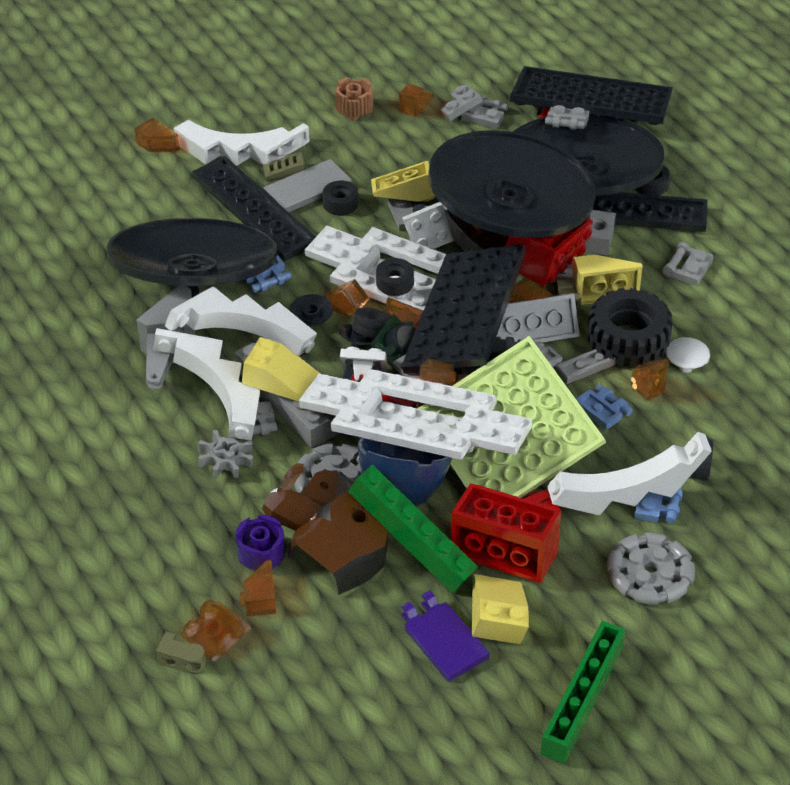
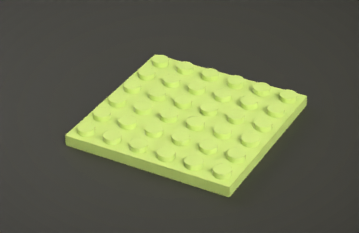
M530 336L453 385V387L496 395L497 403L493 411L532 419V427L516 455L475 446L472 452H466L462 460L452 458L450 465L466 489L470 483L522 498L556 476L559 471L567 469L606 443L605 438ZM426 403L417 408L458 418H463L465 415L464 411Z

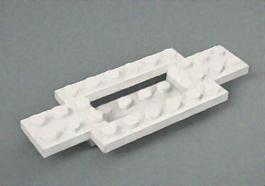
M326 226L305 249V256L336 267L330 275V282L419 317L423 313L436 279L414 271V285L408 293L400 296L386 295L376 285V268L379 263L384 261V259L380 258V252L395 258L404 259L411 264L437 274L446 255L374 227L361 239Z
M371 369L367 371L360 382L318 374L299 400L300 408L336 415L331 422L332 431L460 460L463 459L466 452H472L475 446L516 455L532 427V419L493 411L497 403L496 395ZM381 394L464 411L465 415L463 418L384 402L382 401Z

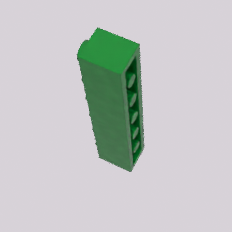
M371 465L363 472L348 492L452 594L478 567L374 465Z
M603 620L601 621L542 736L541 755L563 764L566 763L623 649L626 629Z

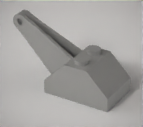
M179 285L136 319L140 348L142 352L147 354L146 380L149 389L157 390L162 387L174 360V354L153 350L156 328L169 330L165 327L170 311L192 298L191 289L186 286ZM185 324L183 327L179 326L178 328L172 330L175 332L196 335L195 330H193L187 324Z

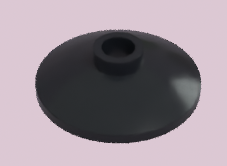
M307 294L298 297L292 302L290 312L307 326H314L326 322L331 317L333 306L324 296Z
M352 324L343 325L339 328L340 336L351 342V345L354 347L363 348L364 345H376L381 342V339L368 338L357 334L352 329Z

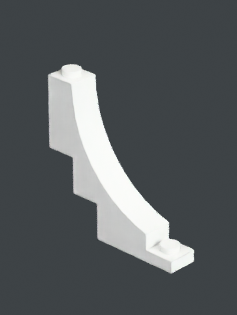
M187 120L174 128L175 144L204 164L211 162L219 156H226L236 166L249 158L263 166V164L283 158L309 142V126L303 123L291 131L281 127L259 133L235 134L207 129Z
M214 286L173 308L165 324V327L170 331L179 326L183 327L185 324L193 330L203 328L242 330L281 343L297 356L312 350L315 345L313 341L317 335L315 331L279 302L266 310L247 294L232 302Z
M156 328L153 350L174 354V363L194 372L213 388L223 402L228 415L229 437L252 440L260 389L238 382L242 363L219 359L223 340Z
M697 432L685 447L673 445L654 458L626 469L600 474H574L559 471L547 487L552 504L600 516L612 501L636 506L648 492L672 497L712 451L706 435Z

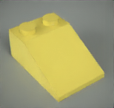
M425 161L371 179L373 195L375 197L417 202L433 200L435 195L428 179L429 162Z
M599 255L574 257L572 278L574 279L577 293H580L581 305L593 304L602 295L606 296L607 292L611 290L615 292L619 288H624L625 290L636 288V290L640 291L642 263Z
M260 337L244 362L242 384L299 402L317 375L321 373L283 344Z
M474 574L472 586V637L521 645L529 628L528 604L522 583Z

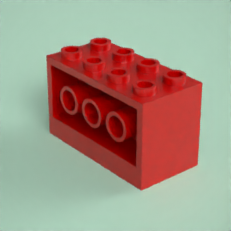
M587 218L578 227L554 236L538 238L509 236L506 246L524 244L527 250L519 274L543 287L550 281L553 282L558 274L564 273L568 265H573L574 257L584 255L587 249L585 243L593 232L591 229L593 220Z
M470 483L452 511L451 541L476 564L541 583L558 554L561 509Z

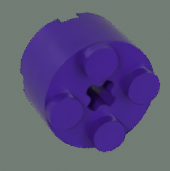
M258 515L256 519L250 520V517L245 519L237 527V554L241 564L251 570L269 573L282 562L286 553L285 536L282 525L277 519L267 515Z

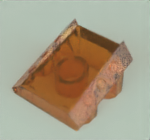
M208 600L200 607L201 616L196 620L188 621L184 626L183 632L179 635L190 644H200L204 648L205 656L215 662L243 637L251 627L221 602Z

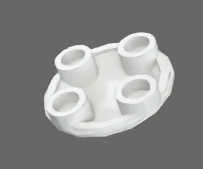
M688 337L673 340L669 347H667L665 354L666 358L678 366L680 371L684 373H689L692 369L702 367L710 359L708 347L703 342Z

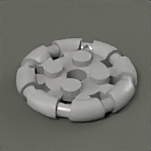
M325 444L312 449V453L309 455L304 454L297 462L304 464V470L294 483L297 492L302 493L312 479L306 477H313L316 472L324 469L334 473L341 471L344 475L356 481L362 474L358 448L347 444H342V446Z
M646 532L642 536L630 535L619 541L615 545L616 549L612 550L608 556L607 572L611 574V583L625 597L628 595L638 603L658 605L659 602H673L687 593V587L692 586L695 578V565L690 561L692 556L688 550L675 540L673 542L668 539V536L663 534ZM645 545L646 548L640 549L639 546ZM652 567L657 571L650 573L645 568ZM635 584L640 586V588H634Z

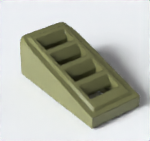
M295 153L263 164L265 180L286 178L303 171L304 161L302 153Z

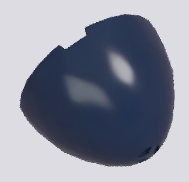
M366 438L360 439L358 443L361 473L365 472L371 465H374L416 507L422 505L439 488L452 460L451 457Z

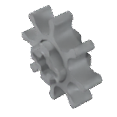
M214 430L212 443H206L202 440L198 443V451L206 453V455H199L198 466L213 465L214 478H218L219 472L222 470L231 471L233 477L238 478V465L253 466V456L245 454L252 452L253 442L251 440L239 443L237 442L238 438L220 437L218 431Z

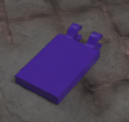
M429 590L422 594V598L425 601L421 602V604L428 612L421 616L417 614L411 602L401 606L404 611L401 613V616L407 622L405 624V631L448 682L489 659L490 652L477 637H472L471 630L446 602L439 605L432 591Z

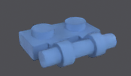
M277 255L275 263L268 270L244 280L247 284L256 282L250 285L252 293L264 292L268 290V287L284 284L285 281L291 279V274L289 271L281 273L285 270V264Z
M600 384L595 387L594 391L589 389L576 398L588 417L605 430L622 420L623 413L629 416L633 411L628 406L627 401L623 398H617L613 395L612 390L608 387L604 388Z
M682 486L672 497L648 492L637 504L634 519L658 523L659 516L666 517L667 523H675L680 512L678 504L682 500ZM662 500L669 501V504L662 505Z

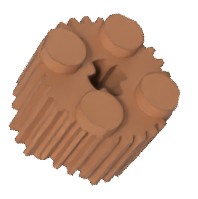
M347 77L341 79V81L339 80L338 86L335 88L336 111L339 114L345 115L348 120L353 121L357 120L359 116L371 113L373 111V88L371 87V82L366 80V78H361L360 81L359 79L350 80Z

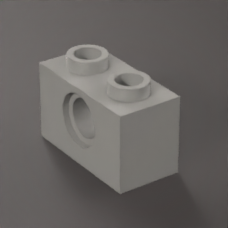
M592 210L589 219L593 220L591 226L593 232L585 243L587 247L585 252L609 255L616 213Z

